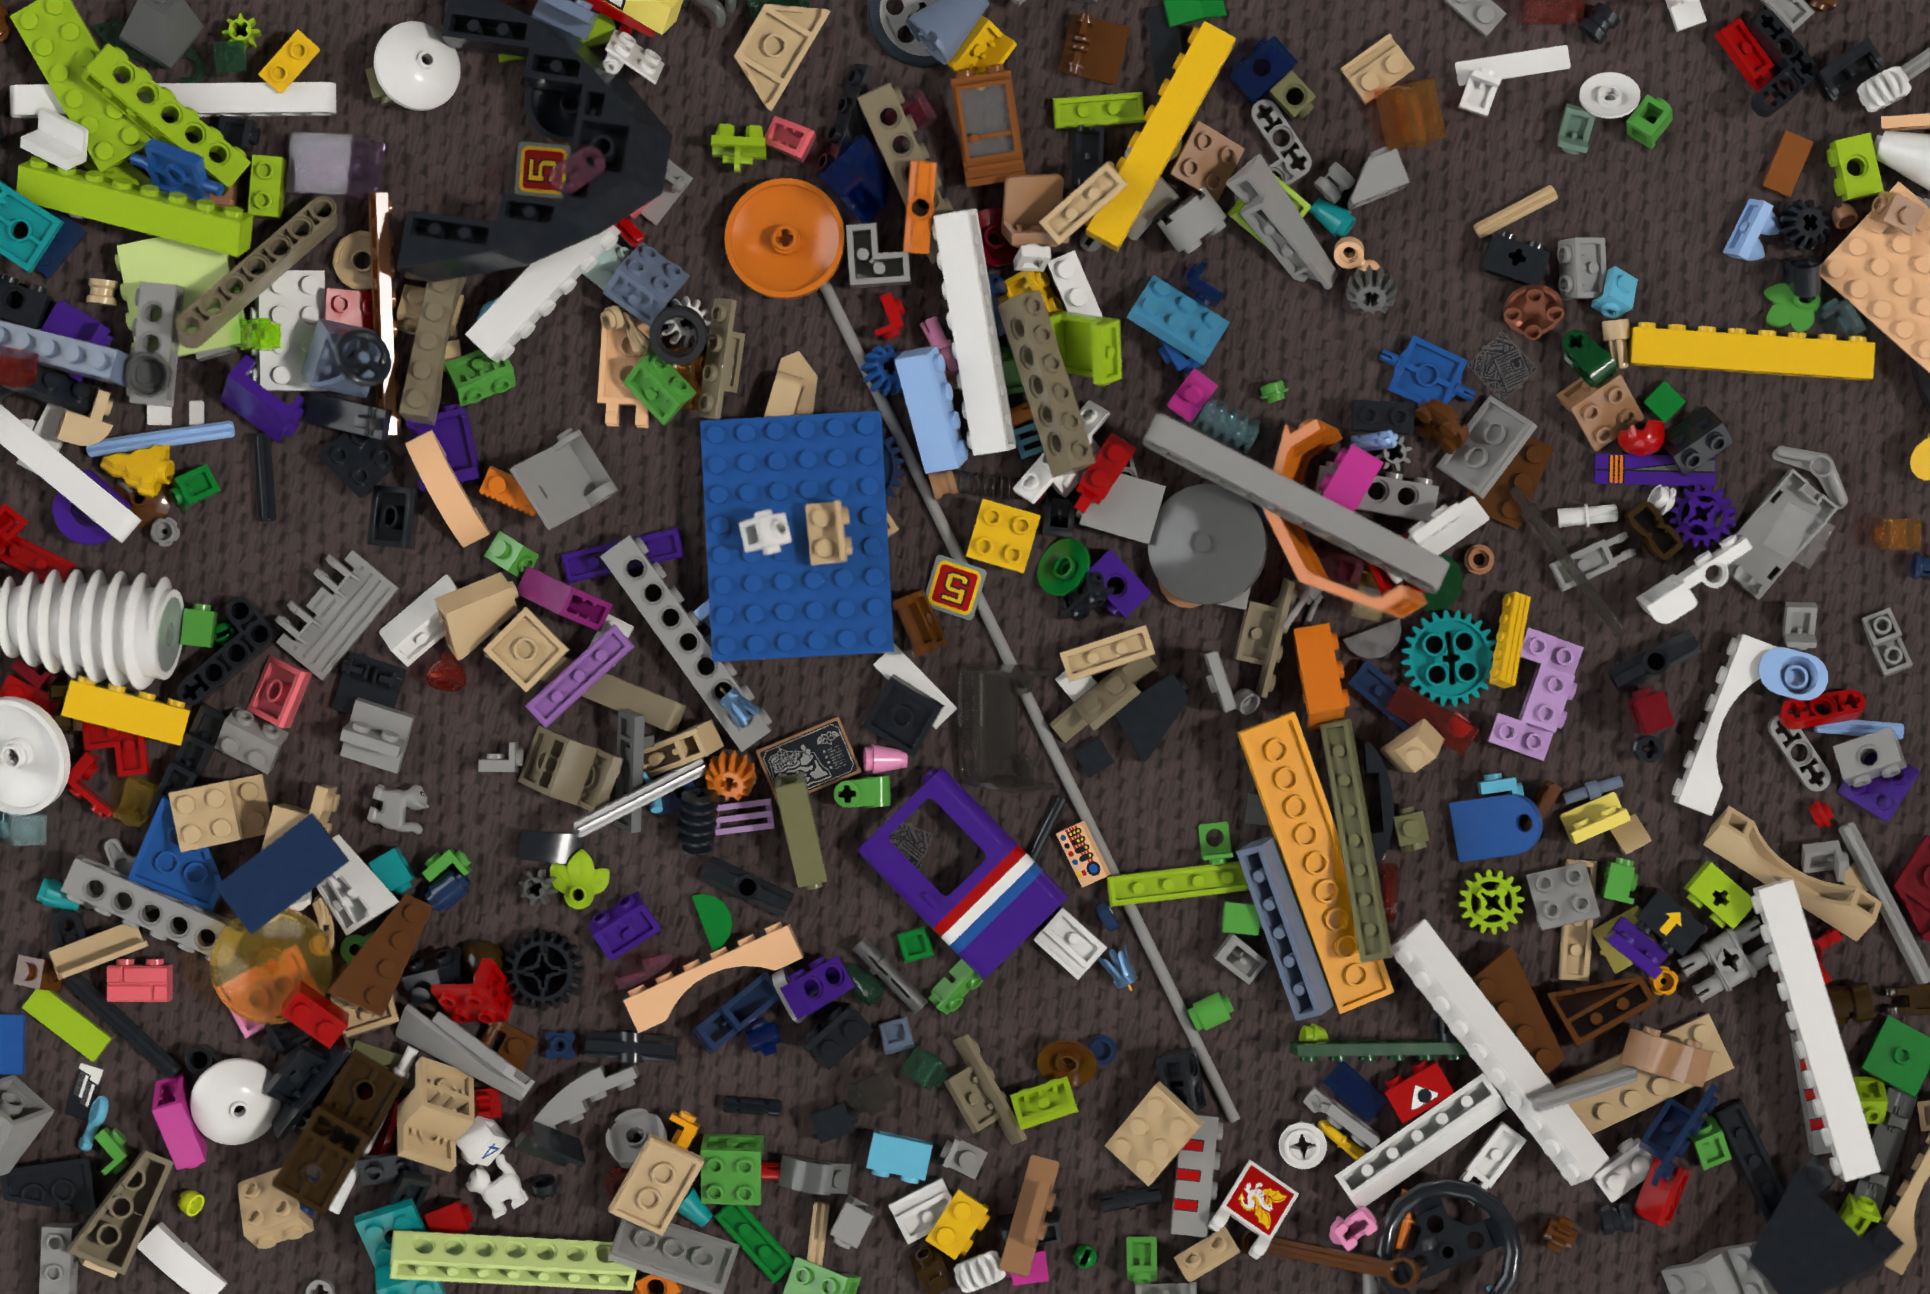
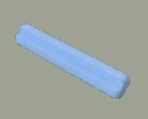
M1850 720L1814 726V732L1865 736L1891 727L1900 740L1904 735V725L1902 723Z

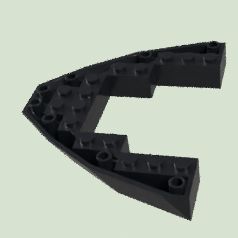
M448 0L441 36L449 47L528 57L524 77L531 87L581 94L562 201L502 193L497 222L408 210L397 267L405 278L439 282L527 266L602 233L663 193L673 135L618 73H607L603 68L604 61L571 33L504 0Z

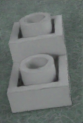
M1162 177L1157 181L1127 235L1131 240H1137L1155 219H1162L1180 198Z
M1891 608L1861 619L1883 678L1912 667L1913 663L1901 639L1902 633Z

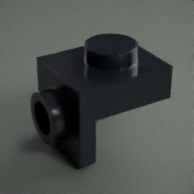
M220 115L218 130L222 133L224 140L232 147L236 146L243 151L253 152L254 145L259 144L261 129L257 127L258 122L249 118L241 119Z
M283 1018L274 1025L270 1023L264 1025L268 1033L264 1038L272 1051L278 1049L284 1056L293 1051L299 1043L304 1044L313 1038L286 1018Z

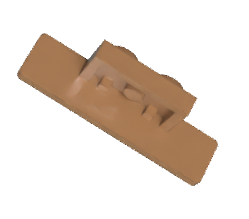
M1035 1155L1030 1157L1001 1259V1271L1023 1277L1029 1276L1038 1241L1044 1240L1048 1223L1044 1222L1047 1211L1051 1212L1054 1206L1056 1194L1052 1193L1060 1166L1058 1161Z

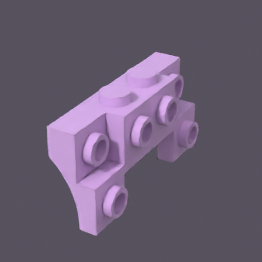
M1527 627L1520 657L1538 663L1518 720L1497 713L1487 741L1544 761L1553 734L1556 733L1557 728L1562 729L1565 723L1567 712L1563 710L1567 699L1572 700L1576 692L1577 683H1574V674L1584 647Z

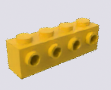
M78 675L77 680L71 678L62 716L181 746L190 714V709L185 708L186 702L168 698L167 703L155 700L156 694L138 690L137 695L125 692V686L118 687L112 683H108L107 687L96 685L89 677Z

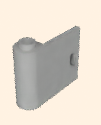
M572 428L567 429L556 437L559 442L554 446L510 468L513 476L548 530L602 503L619 491L580 430L574 432Z

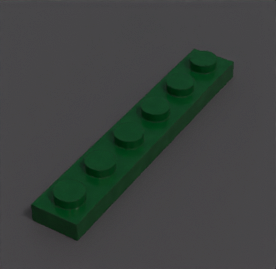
M1438 1039L1290 1041V1053L1299 1057V1061L1315 1062L1317 1061V1056H1328L1329 1061H1346L1347 1056H1358L1360 1061H1375L1376 1056H1387V1060L1401 1061L1405 1060V1055H1416L1417 1060H1434V1055H1445V1059L1462 1060L1463 1055L1469 1054L1460 1041L1445 1042L1438 1041Z

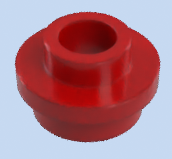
M1819 798L1814 800L1815 803L1810 805L1809 809L1818 827L1832 826L1830 819L1835 816L1828 802L1821 803Z

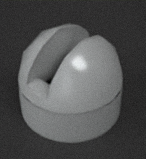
M1086 229L1080 234L1079 243L1083 250L1096 252L1101 248L1102 244L1096 240H1093L1090 246L1085 244L1089 238L1086 235Z
M1248 688L1240 689L1234 695L1236 708L1244 715L1253 713L1260 704V697Z

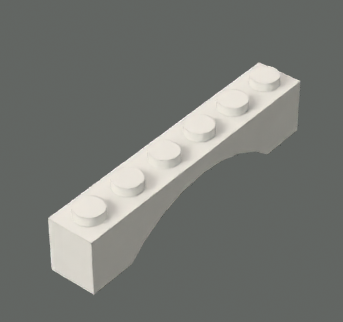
M1738 634L1737 639H1731L1726 654L1730 655L1726 667H1720L1715 680L1716 683H1719L1715 695L1710 694L1704 708L1708 714L1704 723L1699 722L1694 733V739L1697 740L1694 750H1689L1685 756L1683 767L1686 768L1683 778H1678L1673 787L1672 795L1675 796V803L1709 816L1713 815L1723 789L1716 759L1717 739L1722 722L1738 696L1751 684L1760 679L1759 662L1761 657L1768 650L1776 646L1745 634Z

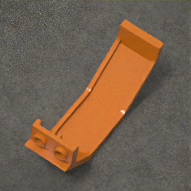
M1318 419L1306 420L1298 426V429L1285 424L1273 471L1303 486L1311 459L1343 439L1338 428ZM1263 508L1299 582L1401 619L1428 604L1421 592L1403 585L1398 586L1382 597L1373 598L1331 581L1304 529Z

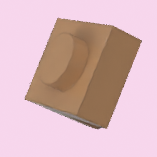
M1881 191L1872 203V212L1869 219L1883 222L1906 235H1913L1925 208L1898 193Z

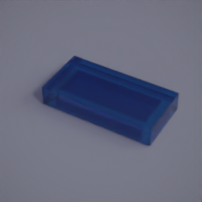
M1340 1061L1323 1080L1324 1084L1367 1122L1388 1101L1386 1097L1345 1061Z

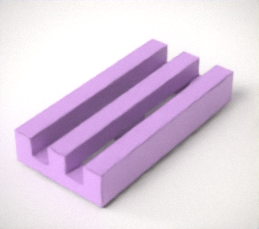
M771 798L720 804L717 811L766 805V811L719 817L718 812L715 829L716 835L775 828ZM764 817H767L768 823L720 828V823Z

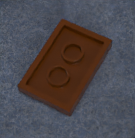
M1529 437L1484 499L1468 490L1464 500L1474 496L1490 519L1518 530L1554 447Z

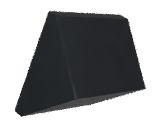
M375 485L368 545L415 550L422 491L414 488Z

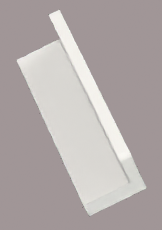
M447 574L379 631L391 652L407 667L444 637L435 598L458 589Z

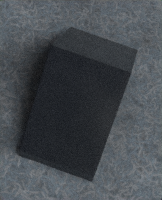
M1047 489L1042 535L1072 539L1075 518L1074 506L1076 504L1077 492H1070L1064 498L1054 489Z

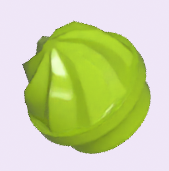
M1311 1024L1310 1026L1304 1025L1302 1027L1299 1041L1329 1040L1325 1029L1317 1024Z

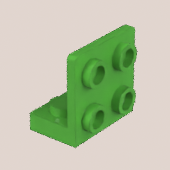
M704 1133L700 1156L704 1157L705 1161L701 1167L702 1204L754 1206L761 1204V1159L764 1148V1135Z
M796 1257L783 1294H856L861 1277L853 1273H837L801 1257Z

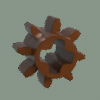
M1561 1214L1558 1215L1557 1220L1551 1217L1547 1219L1540 1236L1546 1240L1544 1246L1547 1249L1560 1254L1562 1248L1568 1251L1572 1248L1578 1235V1230L1572 1228L1574 1225L1572 1219Z

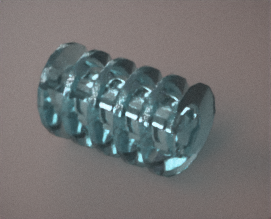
M1214 395L1203 406L1193 427L1199 422H1203L1201 432L1205 433L1212 427V438L1215 439L1223 433V444H1227L1233 439V449L1237 450L1244 445V455L1246 456L1260 431V420L1255 419L1252 423L1248 424V413L1238 418L1239 409L1237 407L1228 413V402L1225 401L1217 407L1218 397Z

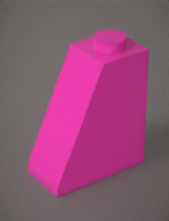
M185 1073L175 1075L171 1079L164 1078L156 1081L152 1113L177 1170L195 1168L201 1163L206 1162L207 1155L204 1135L197 1128L191 1115V1092Z

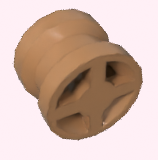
M952 469L928 473L936 500L941 499L947 493L952 495L959 493Z

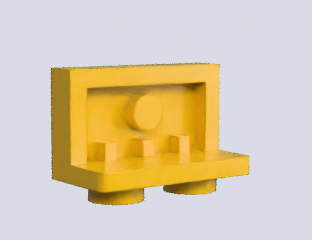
M982 15L947 65L954 72L973 68L974 73L985 72L986 66L1003 64L1017 46V43L1004 35L988 18ZM980 87L976 89H978L979 91H983L985 87Z
M958 1188L925 1240L954 1260H956L959 1254L965 1256L974 1242L970 1237L976 1229L981 1231L990 1218L986 1214L989 1206L985 1203L981 1204Z

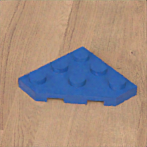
M163 795L127 879L213 912L220 895L215 886L223 878L209 847L180 852L170 799Z

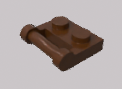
M924 589L891 603L893 611H897L914 649L911 651L915 658L948 644Z
M507 1022L488 1024L480 1041L490 1047L499 1031L507 1034L497 1053L522 1071L539 1039Z

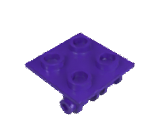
M1875 753L1867 755L1864 759V765H1873L1877 761L1878 755ZM1906 763L1907 767L1900 769L1901 772L1887 778L1883 776L1872 778L1871 783L1862 787L1848 786L1843 781L1837 793L1873 813L1880 820L1889 822L1921 771Z

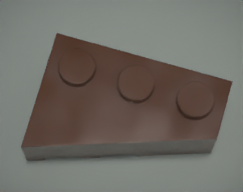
M1642 976L1547 993L1545 995L1575 1048L1657 1003Z

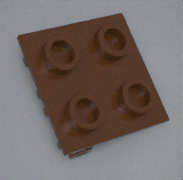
M1072 13L1058 72L1117 85L1130 26L1092 18V15L1081 13V15Z

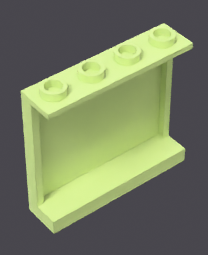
M162 237L116 245L118 254H115V264L118 271L122 273L123 283L120 284V291L123 300L127 301L129 313H126L128 329L132 330L133 321L137 318L138 306L135 304V293L140 288V282L174 284L185 287L182 310L184 312L236 267L234 256ZM238 288L229 291V293L231 294H238L241 292V290ZM159 306L152 311L154 322L159 321L162 317V310ZM214 307L208 309L207 312L216 313L220 309ZM244 309L198 348H186L179 341L178 357L231 346L243 347L251 345ZM189 327L185 329V332L193 333L197 328ZM133 336L134 342L131 343V349H134L135 336ZM156 336L149 342V349L152 352H155L159 347V340Z

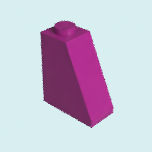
M527 566L517 588L518 595L600 632L613 605Z

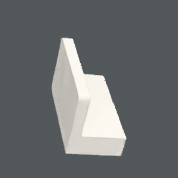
M43 107L39 109L38 129L21 137L20 148L64 170H68L87 161L89 131L87 128Z

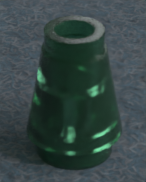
M852 963L846 969L855 985L851 990L861 1004L865 1003L868 1007H871L885 993L886 989L881 986L883 982L856 964Z

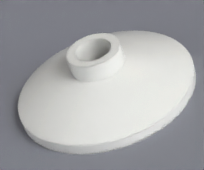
M1605 72L1587 79L1581 86L1579 98L1583 108L1592 115L1601 118H1619L1631 113L1640 102V89L1633 79L1624 74Z

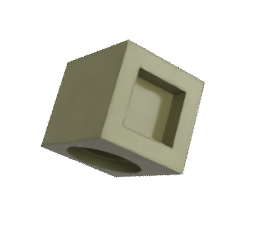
M1292 70L1268 93L1271 99L1292 121L1297 116L1303 119L1315 108L1312 102L1315 100L1316 95ZM1289 91L1299 92L1302 96V102L1298 105H1291L1286 99V94Z

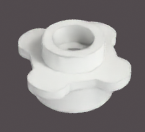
M1658 485L1650 493L1648 502L1652 503L1661 515H1664L1675 503L1676 489H1669L1668 486Z

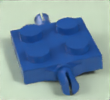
M151 138L145 144L147 157L137 152H134L130 157V164L144 168L151 178L152 185L159 187L160 191L168 193L182 192L187 195V198L195 200H211L210 193L221 196L224 192V184L212 181L207 177L203 156L194 152H189L172 146L169 143Z
M1413 335L1406 350L1400 356L1383 348L1378 359L1394 366V376L1387 391L1417 405L1423 399L1429 402L1431 398L1448 404L1455 395L1471 403L1474 399L1472 396L1476 395V390L1474 391L1461 384L1462 372L1468 360Z

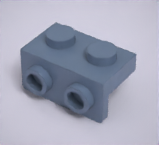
M538 0L533 10L534 16L582 40L588 39L599 14L592 11L593 5L585 0H575V2L572 0Z

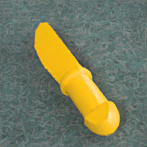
M1320 1120L1318 1122L1317 1128L1337 1144L1338 1148L1341 1147L1356 1161L1367 1154L1352 1140L1348 1139L1347 1135H1343L1333 1127L1328 1120Z

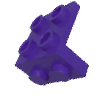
M58 301L40 330L104 347H109L114 338L109 335L112 328L64 301ZM69 373L71 377L80 382L84 379V376Z

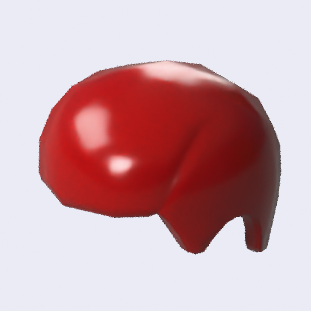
M1649 420L1643 430L1636 429L1635 425L1632 424L1628 430H1622L1618 433L1617 442L1624 451L1631 455L1642 457L1652 455L1663 445L1665 423L1658 420Z

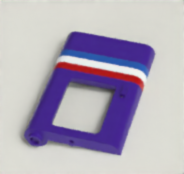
M933 767L921 779L925 784L857 852L956 954L984 980L1069 896L943 767L939 771ZM927 799H933L986 854L985 861L948 896L942 895L889 839L890 835Z

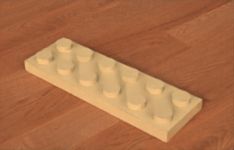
M1709 1013L1696 1017L1660 1035L1684 1043L1685 1038L1703 1043V1050L1713 1053L1705 1082L1734 1069ZM1621 1052L1553 1085L1555 1088H1560L1628 1065L1620 1063L1623 1054ZM1636 1068L1638 1075L1636 1082L1570 1102L1568 1105L1592 1135L1695 1086Z

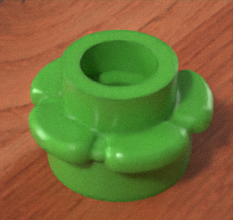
M1283 380L1260 386L1262 393L1260 399L1266 398L1268 403L1282 400L1285 398L1284 392H1287L1288 388H1285Z

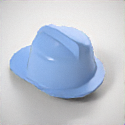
M1775 647L1768 650L1759 662V676L1762 683L1769 691L1797 700H1812L1819 697L1825 691L1828 683V672L1824 663L1818 657L1809 653L1786 647Z

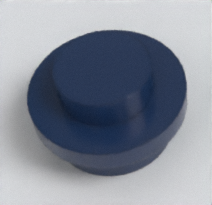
M1106 1035L1093 1037L1087 1045L1094 1053L1097 1065L1109 1064L1114 1060L1117 1053L1115 1042Z

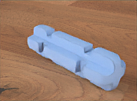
M1391 430L1353 435L1350 438L1351 443L1349 446L1353 444L1363 451L1394 448L1397 445L1398 435Z

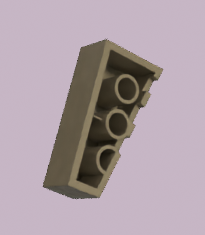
M142 1150L65 1252L125 1275L174 1162Z

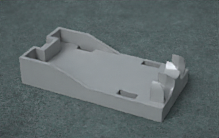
M1794 469L1788 470L1735 533L1736 537L1740 534L1746 537L1753 549L1726 565L1729 577L1756 600H1760L1839 507L1811 486ZM1778 491H1781L1780 496L1772 503L1770 501ZM1814 521H1816V527L1810 532V534L1807 533L1806 530ZM1777 567L1779 570L1772 579L1767 578L1771 571Z

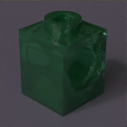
M918 1043L900 1068L901 1072L929 1091L934 1085L939 1088L949 1074L945 1071L947 1063Z

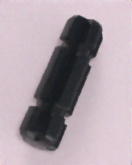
M725 1096L723 1111L725 1113L740 1111V1114L763 1116L764 1113H768V1116L778 1117L782 1112V1101L777 1099L765 1101L764 1098L751 1097L737 1099V1096Z

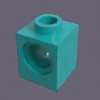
M399 847L391 849L368 863L378 879L391 893L394 891L397 896L413 887L410 881L417 878Z

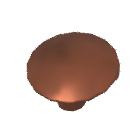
M1539 284L1522 286L1513 291L1506 299L1503 309L1504 319L1509 327L1519 334L1525 335L1529 340L1540 338L1542 334L1553 329L1564 317L1563 303L1558 293L1546 285Z

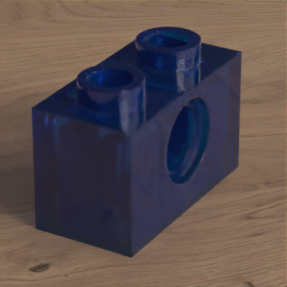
M1275 35L1269 41L1266 37L1261 39L1252 48L1255 52L1247 60L1241 57L1229 68L1232 73L1229 75L1228 80L1251 106L1298 64V61ZM1259 61L1265 62L1269 67V73L1265 76L1257 75L1253 71L1254 63Z

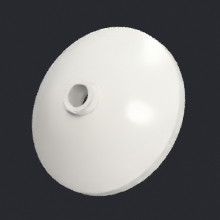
M408 21L392 27L381 37L374 54L375 74L383 91L400 106L416 111H427L444 104L455 93L460 80V61L456 49L448 46L441 36L442 32L427 23ZM422 56L428 59V65L423 63Z
M245 1058L227 1059L209 1067L196 1081L190 1097L191 1115L200 1132L212 1141L225 1145L244 1144L262 1136L272 1126L271 1122L280 1111L281 1101L268 1096L264 1089L272 1079L273 1074L262 1064ZM237 1106H244L241 1112H234Z

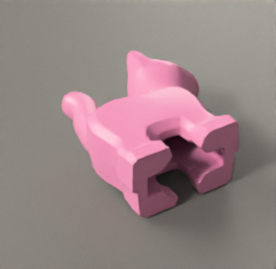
M1364 1206L1350 1214L1345 1220L1337 1216L1330 1228V1240L1334 1244L1343 1245L1347 1251H1350L1357 1245V1240L1365 1234L1369 1236L1377 1230V1221L1372 1212Z

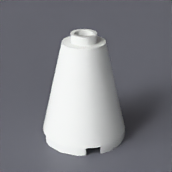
M1885 130L1883 136L1877 134L1873 145L1875 153H1877L1876 159L1930 191V134Z

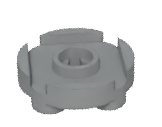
M641 1108L627 1110L614 1119L616 1123L612 1126L611 1130L608 1128L606 1133V1146L611 1156L622 1168L626 1169L632 1167L650 1133L667 1140V1132L661 1119L656 1114L648 1113L647 1110ZM639 1133L643 1137L637 1143L629 1142V1140L634 1139L633 1134Z

